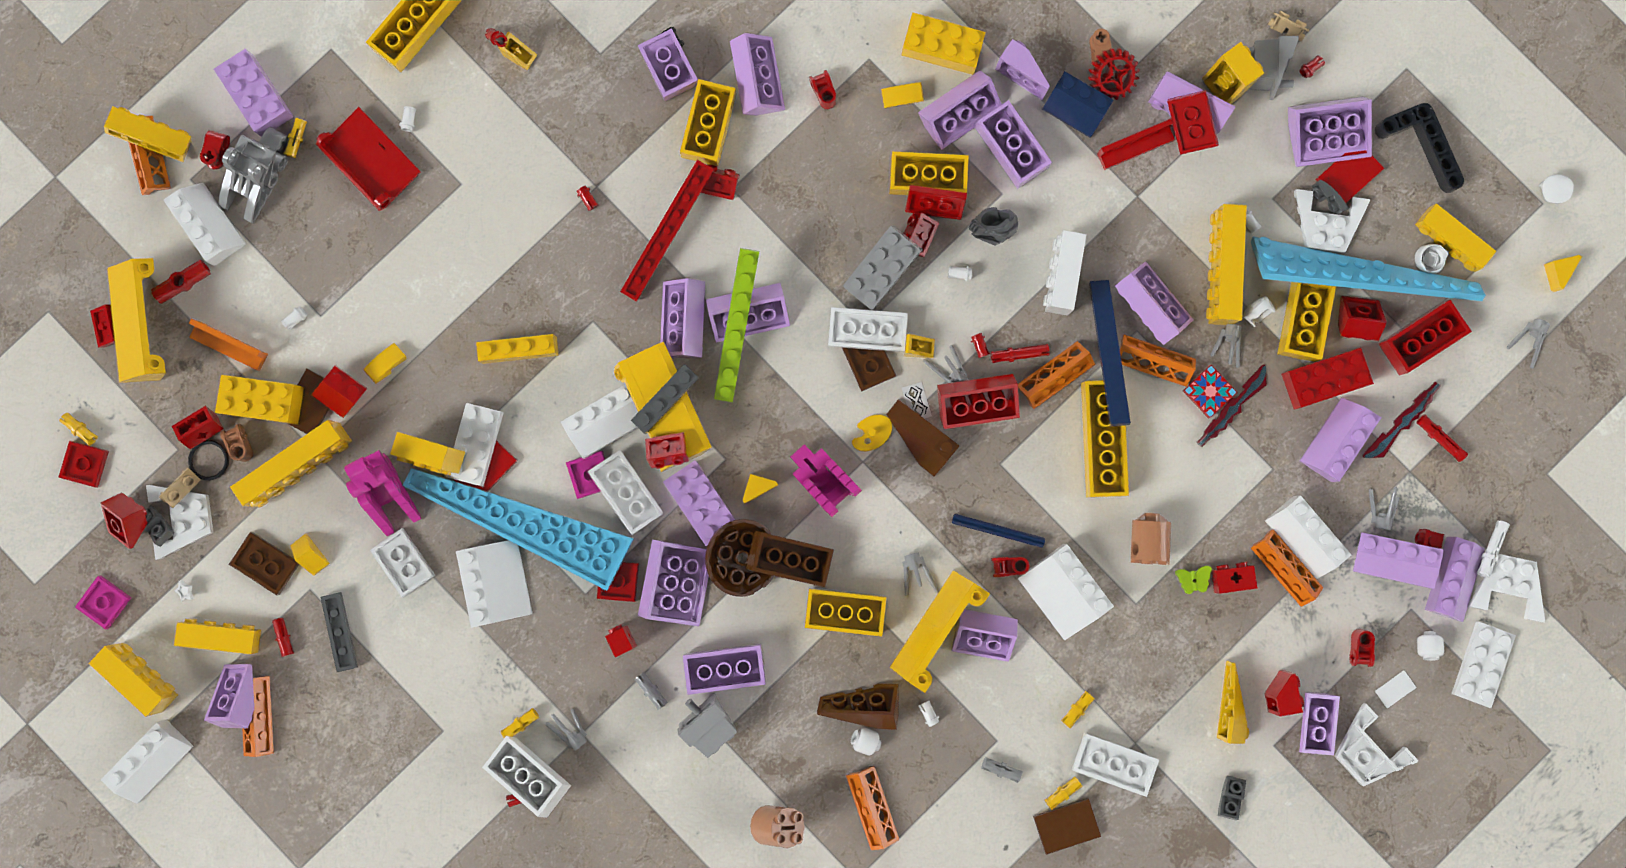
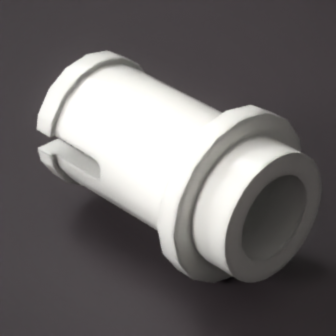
M404 106L402 122L399 123L402 131L412 132V129L415 128L413 125L415 108Z
M1246 209V226L1251 233H1254L1262 226L1251 214L1252 211Z
M949 266L948 278L965 279V281L967 279L971 280L972 268H969V266H966V268Z
M301 307L294 308L290 315L281 320L288 330H291L301 320L306 319L307 313Z
M930 701L919 705L926 719L925 724H928L930 727L939 722V716H936Z

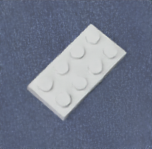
M831 307L828 346L905 352L908 313Z
M466 403L454 445L455 449L465 451V456L459 474L452 472L451 476L446 475V477L484 486L504 412Z
M621 450L588 471L630 535H633L663 514V511Z
M1476 621L1451 694L1492 708L1516 635Z
M1084 733L1072 770L1147 797L1159 759Z

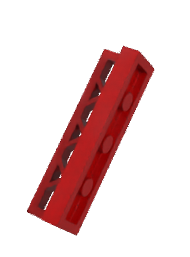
M1172 119L1102 147L1097 155L1104 171L1173 142L1175 138L1170 129L1173 124Z

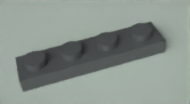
M684 364L631 421L644 434H647L699 377Z
M342 592L321 596L336 672L358 668Z

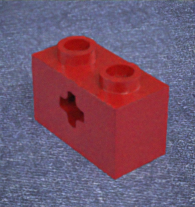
M206 405L171 426L178 441L189 449L194 448L224 429L218 416Z
M1240 562L1235 563L1236 567L1229 568L1228 565L1216 566L1217 569L1211 571L1214 593L1222 594L1258 589L1254 565ZM1237 575V578L1231 580V576Z
M620 624L608 630L609 634L605 636L615 658L637 647L628 626L622 627Z

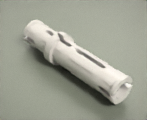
M1496 522L1488 547L1481 556L1483 559L1477 571L1478 575L1490 578L1493 566L1498 562L1499 558L1497 556L1510 526L1507 522Z

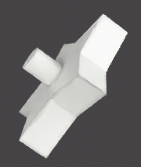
M180 580L178 588L174 591L179 594L181 602L186 599H194L191 592L192 585H187L183 580Z

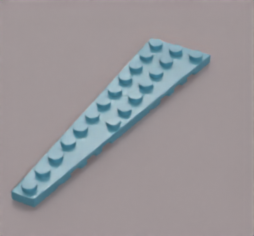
M1252 237L1250 242L1263 279L1483 301L1486 296L1480 283L1384 264L1379 260L1370 261L1272 241L1267 237Z
M415 468L410 469L403 483V486L606 591L611 586L634 538Z

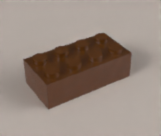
M755 531L746 569L825 587L834 549Z

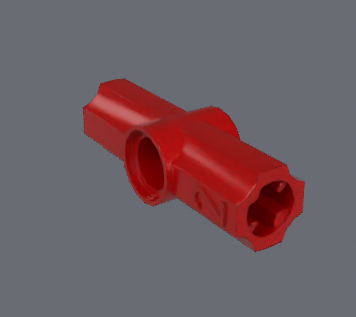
M200 259L184 270L172 273L169 279L152 288L151 293L160 304H163L179 293L189 291L194 284L211 275L210 269ZM183 278V284L179 286V280Z

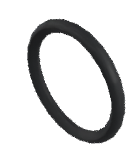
M206 440L195 446L188 456L190 470L202 480L210 481L219 478L224 474L229 464L226 449L220 443L213 440ZM206 444L219 447L225 458L222 470L210 477L197 473L192 463L195 451Z

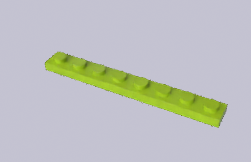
M740 248L714 393L715 400L733 402L759 258V251L745 248Z

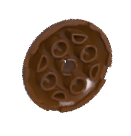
M749 519L733 520L721 526L710 539L705 556L706 569L713 584L722 592L736 597L750 596L761 588H765L774 577L773 575L746 569L755 531L772 534L763 524ZM742 553L743 558L741 561H738L737 555Z

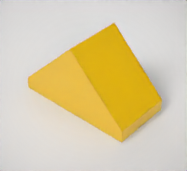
M507 32L508 42H505L507 45L505 47H498L504 57L528 70L537 54L512 33Z
M1576 255L1544 264L1551 291L1556 292L1565 288L1582 256Z
M907 334L904 356L934 358L935 339Z
M750 474L743 497L744 504L779 486L778 483Z
M307 533L290 545L295 561L313 576L330 564Z

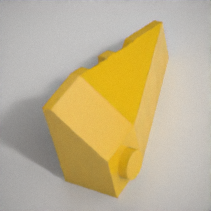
M1226 661L1217 738L1230 744H1245V740L1249 737V728L1247 727L1236 663Z

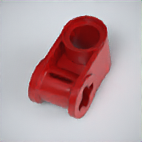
M824 70L822 74L815 77L809 76L811 87L821 107L827 110L832 109L836 105V92L828 71ZM829 95L832 97V100L825 101L823 97Z
M210 130L207 131L200 153V160L213 170L220 169L223 166V155L230 146V136Z
M1023 557L991 558V561L994 562L993 577L1022 575L1028 572L1030 567L1028 560ZM1018 560H1022L1025 563V568L1022 571H1017L1015 568V563Z
M1356 629L1351 635L1350 664L1352 666L1362 664L1373 667L1375 663V636L1370 631ZM1365 634L1366 640L1361 643L1360 637Z

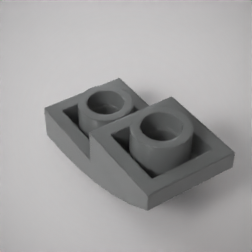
M1319 180L1312 185L1315 198L1320 202L1327 199L1328 207L1334 214L1338 215L1349 209L1337 191L1326 182Z
M150 505L146 509L147 525L144 530L149 533L154 544L161 547L174 532L156 508Z
M1226 776L1217 816L1239 820L1241 800H1244L1246 780Z

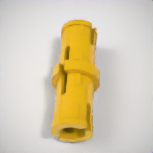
M295 118L291 134H288L289 140L284 155L296 158L300 143H303L304 140L302 136L307 121Z
M70 413L63 414L62 418L59 419L60 423L69 428L74 436L80 437L87 445L94 444L96 442L94 439H98L97 435L86 428L85 423L79 422Z
M1085 691L1080 699L1071 705L1072 708L1061 721L1071 729L1081 715L1084 716L1085 710L1095 698Z
M531 708L521 717H516L513 723L501 730V735L503 738L506 736L513 737L520 731H525L528 725L539 719L538 713L534 708Z
M1074 776L1062 787L1059 786L1057 791L1044 801L1053 810L1064 800L1070 799L1069 796L1083 786Z

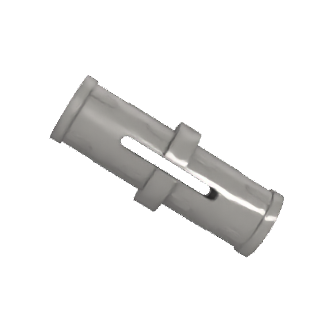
M645 672L640 674L641 678L638 676L634 680L643 689L644 695L648 696L657 710L662 708L661 704L664 706L668 702L657 690V685L654 686Z
M985 757L981 769L997 774V777H1005L1016 783L1021 779L1022 771L1009 767L1004 762L999 763Z

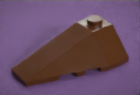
M897 400L886 414L917 463L933 477L959 448L956 442L900 400Z
M875 684L873 688L865 690L858 688L855 689L856 692L847 694L840 692L822 696L819 699L817 715L875 729L897 730L899 684Z

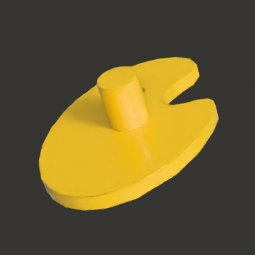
M872 415L860 421L857 428L863 430L864 435L852 440L853 447L859 451L867 452L882 446L892 432L890 419L883 415ZM869 438L871 442L869 444H865L864 440Z

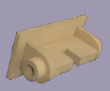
M1282 11L1278 14L1274 12L1273 14L1276 17L1275 19H1270L1268 23L1271 26L1270 28L1280 33H1283L1285 28H1288L1286 36H1298V40L1302 42L1305 34H1303L1304 30L1309 32V29L1305 28L1307 24L1298 19L1296 22L1289 20L1290 15Z
M187 468L185 471H182V474L164 492L160 493L159 498L174 508L201 479Z

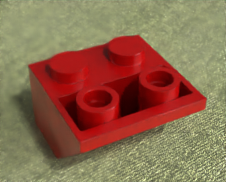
M1280 670L1264 693L1269 713L1279 717L1303 713L1304 700L1299 693L1300 680L1296 673L1286 670Z

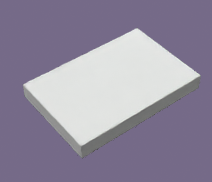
M401 528L370 550L402 598L436 576L404 528Z

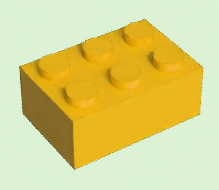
M397 432L390 454L397 456L396 460L451 476L452 472L459 474L465 451Z

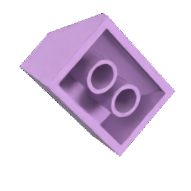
M964 609L956 623L952 651L1009 662L1017 639L1018 619Z
M1317 692L1305 693L1299 752L1334 755L1340 696Z

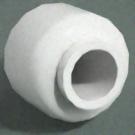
M1425 631L1424 635L1417 638L1418 655L1423 657V660H1439L1444 655V639L1436 635L1434 631Z
M861 727L854 731L851 744L855 751L870 756L880 749L881 740H879L878 732Z

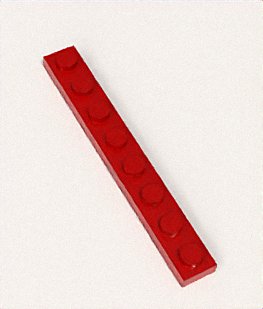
M697 159L623 285L621 293L636 302L638 301L713 173V168Z

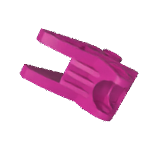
M804 444L790 456L799 467L792 474L831 517L839 512L835 507L848 495L856 497L862 491L822 448L813 454Z
M378 450L345 465L344 470L350 478V481L346 483L349 493L353 498L357 497L360 506L386 536L395 532L382 506L394 500L413 523L421 519L420 513L400 481L392 462L385 453L382 454Z

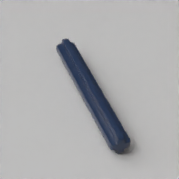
M954 514L952 517V524L1041 548L1045 544L1044 537L959 514Z

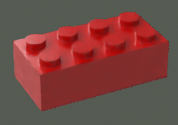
M1447 300L1378 343V345L1397 373L1403 375L1411 372L1472 331L1452 301Z
M1361 348L1281 374L1294 410L1374 384Z
M1013 374L937 385L940 420L944 429L1020 418L1018 383Z

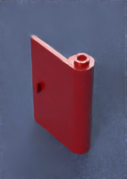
M360 107L333 133L323 132L316 139V146L378 211L385 209L421 173L415 164Z

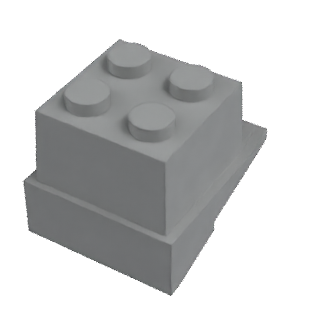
M1279 36L1278 39L1255 40L1253 47L1249 49L1254 60L1262 65L1264 74L1249 90L1270 91L1269 100H1273L1278 88H1293L1294 80H1282V77L1287 70L1290 59L1293 57L1298 36Z
M715 693L699 707L692 699L686 701L685 705L692 713L679 723V728L677 729L678 736L689 747H696L708 758L715 754L725 742L730 741L737 733V730L729 715L722 708Z

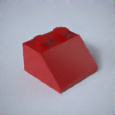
M1342 295L1338 316L1340 335L1346 338L1379 341L1387 323L1380 301Z
M335 365L311 395L344 418L367 390V387Z
M121 492L100 502L108 533L128 549H132L147 525L145 517L147 512L132 497H128Z

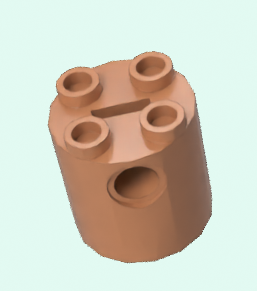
M1144 513L1136 520H1132L1131 563L1170 564L1171 522H1168L1158 513Z
M762 806L755 811L751 818V834L758 843L782 848L794 847L803 841L805 828L803 814L789 807Z

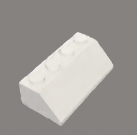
M204 183L178 189L164 199L168 208L207 263L216 266L246 245Z
M625 384L561 421V424L582 458L585 459L637 429L638 427L631 419L638 411Z
M1301 495L1290 498L1265 520L1316 579L1336 569L1351 556V553Z
M168 720L156 722L101 781L114 794L138 804L194 746Z

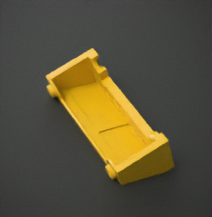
M153 258L130 259L107 268L119 383L159 381L166 374L165 363L162 357L150 355L142 280L150 278L153 274Z
M664 342L618 362L614 367L616 379L622 383L625 382L638 412L677 372ZM686 392L649 430L648 435L650 438L683 432L686 441V453L689 460L701 456L712 447ZM673 464L664 466L663 468H660L661 472H663L677 465Z
M952 571L890 665V668L906 681L926 693L932 683V676L926 670V667L968 603L973 606H980L986 601L990 593L964 576Z

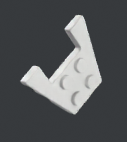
M1296 189L1294 197L1297 200V211L1300 214V226L1305 247L1326 252L1345 253L1370 199L1352 197L1350 199L1348 216L1311 211L1313 191Z
M146 485L148 503L162 501L159 498L160 493L164 492L167 488ZM189 492L174 508L169 506L171 525L174 532L173 540H167L161 547L153 542L155 560L163 559L165 556L175 553L181 548L213 533L209 495Z
M1498 554L1497 557L1499 559L1493 566L1490 578L1484 577L1481 584L1477 586L1476 593L1472 600L1469 601L1468 607L1488 610L1491 591L1526 598L1527 604L1524 619L1545 623L1537 562Z
M1365 703L1361 705L1334 755L1362 786H1366L1386 777L1387 774L1399 771L1407 765H1413L1418 762L1417 758L1406 747H1402L1389 759L1364 732L1378 718L1374 711Z

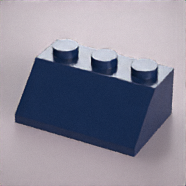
M1064 71L1042 110L1091 138L1114 100Z

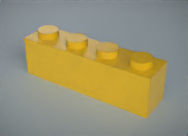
M112 106L104 125L106 134L184 162L192 143L191 136L186 131L181 129L174 130L163 122H153L141 114L137 116L123 107L116 108Z
M1437 203L1430 206L1415 224L1422 234L1430 236L1435 244L1445 248L1451 257L1460 260L1464 267L1470 271L1476 272L1483 269L1497 252Z
M554 334L476 342L478 362L482 364L559 356L557 337Z
M185 618L184 622H177L174 646L255 654L259 651L261 629H254V625L235 627V623L216 625V621L205 620L204 623H197V619Z

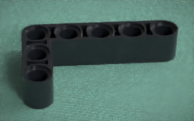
M1421 103L1389 116L1376 125L1375 134L1382 139L1413 127L1440 189L1445 193H1452L1463 186L1464 177L1430 104ZM1419 111L1423 113L1424 117L1420 116ZM1401 117L1406 120V124L1402 122ZM1384 125L1389 127V131L1385 130ZM1426 128L1431 130V134L1427 132ZM1434 145L1439 148V152L1434 149ZM1442 162L1446 164V169L1443 168ZM1450 179L1454 182V186L1450 184Z

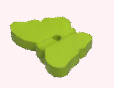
M1202 566L1197 571L1190 572L1177 569L1175 575L1178 577L1179 583H1181V587L1186 594H1192L1193 591L1197 590L1199 592H1206L1212 568L1210 566Z

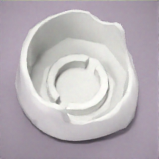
M1560 174L1547 177L1539 185L1542 189L1544 200L1549 203L1560 204L1566 202L1571 198L1574 191L1572 180Z
M1438 244L1421 246L1415 253V264L1420 271L1437 274L1445 266L1448 252Z
M1263 296L1251 303L1244 311L1242 317L1256 327L1255 322L1258 323L1271 312H1276V308L1267 296Z

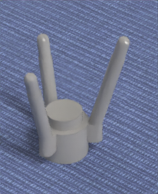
M1535 319L1533 323L1528 322L1527 326L1507 346V349H1510L1530 331L1529 334L1536 338L1533 348L1536 349L1530 368L1533 369L1550 324L1542 319Z
M1227 324L1226 329H1221L1220 336L1210 356L1213 357L1225 337V341L1231 342L1228 364H1232L1236 343V368H1239L1242 337L1240 333L1242 327Z
M950 345V350L959 369L955 368L948 356L944 357L953 371L949 375L951 379L927 359L923 360L925 364L947 383L969 380L966 377L968 374L963 369L952 345Z
M1397 487L1393 489L1387 514L1379 513V517L1376 515L1373 489H1369L1372 512L1371 523H1375V528L1391 530L1400 499L1396 497Z
M919 552L904 556L905 561L902 563L904 567L905 595H909L908 567L910 571L914 570L918 585L922 587L918 570L921 566L934 591L938 593L939 590Z
M571 709V713L579 732L575 730L570 733L556 715L551 714V717L565 732L567 737L549 722H546V726L566 742L569 748L572 747L575 751L586 743L584 737L587 734L583 730L574 709Z

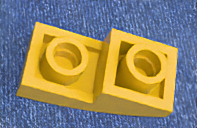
M921 82L881 89L884 108L924 102Z
M393 343L378 354L363 370L377 384L390 375L393 368L405 361L406 355Z

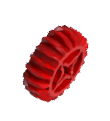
M1110 48L1109 54L1104 50L1102 52L1103 57L1096 55L1097 63L1091 62L1095 66L1094 69H1088L1093 74L1088 77L1090 81H1093L1090 86L1111 99L1113 97L1115 100H1118L1119 94L1125 98L1126 91L1132 93L1131 86L1137 87L1134 80L1140 79L1139 76L1135 75L1140 72V69L1136 68L1138 61H1133L1135 56L1129 55L1127 50L1122 52L1121 48H1117L1116 52L1113 48ZM1123 60L1125 65L1115 66L1112 61ZM1104 66H1106V71L1101 75ZM1113 70L1116 71V72H1115V79L1112 77V76L1114 75V74H1113V72H1114ZM1127 74L1124 82H1122L1123 76ZM1113 82L1116 88H1104L1102 84Z

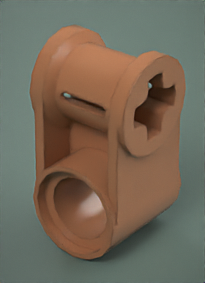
M1097 29L1089 40L1092 61L1097 63L1096 55L1103 57L1102 52L1104 50L1109 54V50L1112 47L1107 30ZM1099 36V39H1103V41L1100 42V40H1096V38Z
M237 424L235 428L228 431L223 430L220 432L230 458L241 462H247L252 458L253 450L248 441L246 431L241 424ZM242 448L244 452L243 455L239 457L238 452Z

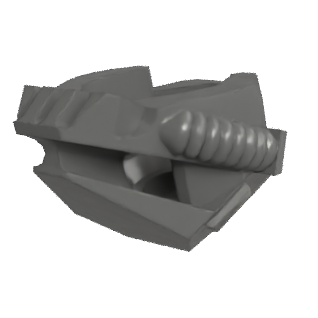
M996 207L984 209L975 219L971 220L969 230L975 238L996 246L1012 237L1017 232L1019 223L1017 215L1011 210H998Z

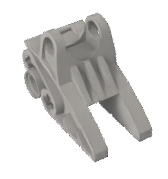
M269 127L259 142L241 135L235 148L229 147L222 158V162L227 170L219 196L218 205L228 210L234 197L239 193L248 198L244 219L254 224L266 203V199H268L278 181L279 175L277 172L283 171L287 165L288 158L282 155L287 146L288 136Z

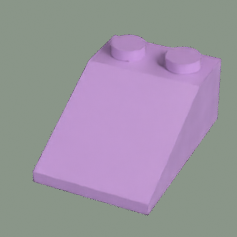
M672 29L638 45L664 101L697 86L698 79Z
M1012 39L1001 55L995 70L1043 100L1050 87L1029 49L1026 48V45L1021 41Z
M224 665L204 721L222 728H248L254 711L252 665Z

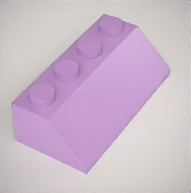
M744 33L731 40L730 45L743 114L757 116L784 111L785 106L772 37Z
M979 70L919 111L918 114L924 127L942 150L973 129L978 120L1002 104L992 79Z
M1167 71L1158 82L1148 102L1155 109L1164 110L1171 116L1167 103L1168 99L1203 90ZM1207 92L1216 134H1218L1232 114L1235 106Z
M1146 261L1115 285L1118 293L1127 300L1131 309L1141 317L1142 322L1150 328L1155 338L1163 345L1178 335L1193 321V318Z
M686 278L663 282L660 343H665L671 358H702L705 281Z
M781 283L754 288L745 336L790 326ZM732 294L706 299L716 343L724 341Z
M1341 398L1300 459V462L1330 482H1340L1381 417L1362 405Z
M1361 532L1353 572L1434 589L1444 550Z
M1446 537L1436 585L1430 591L1425 610L1463 622L1476 581L1477 571L1482 561L1481 556L1485 548L1459 537Z

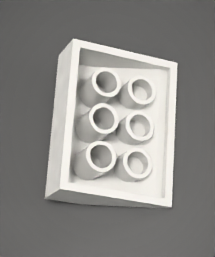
M508 540L456 551L471 628L533 614L519 545Z
M1062 544L1018 578L1064 640L1099 619L1114 607L1067 544Z

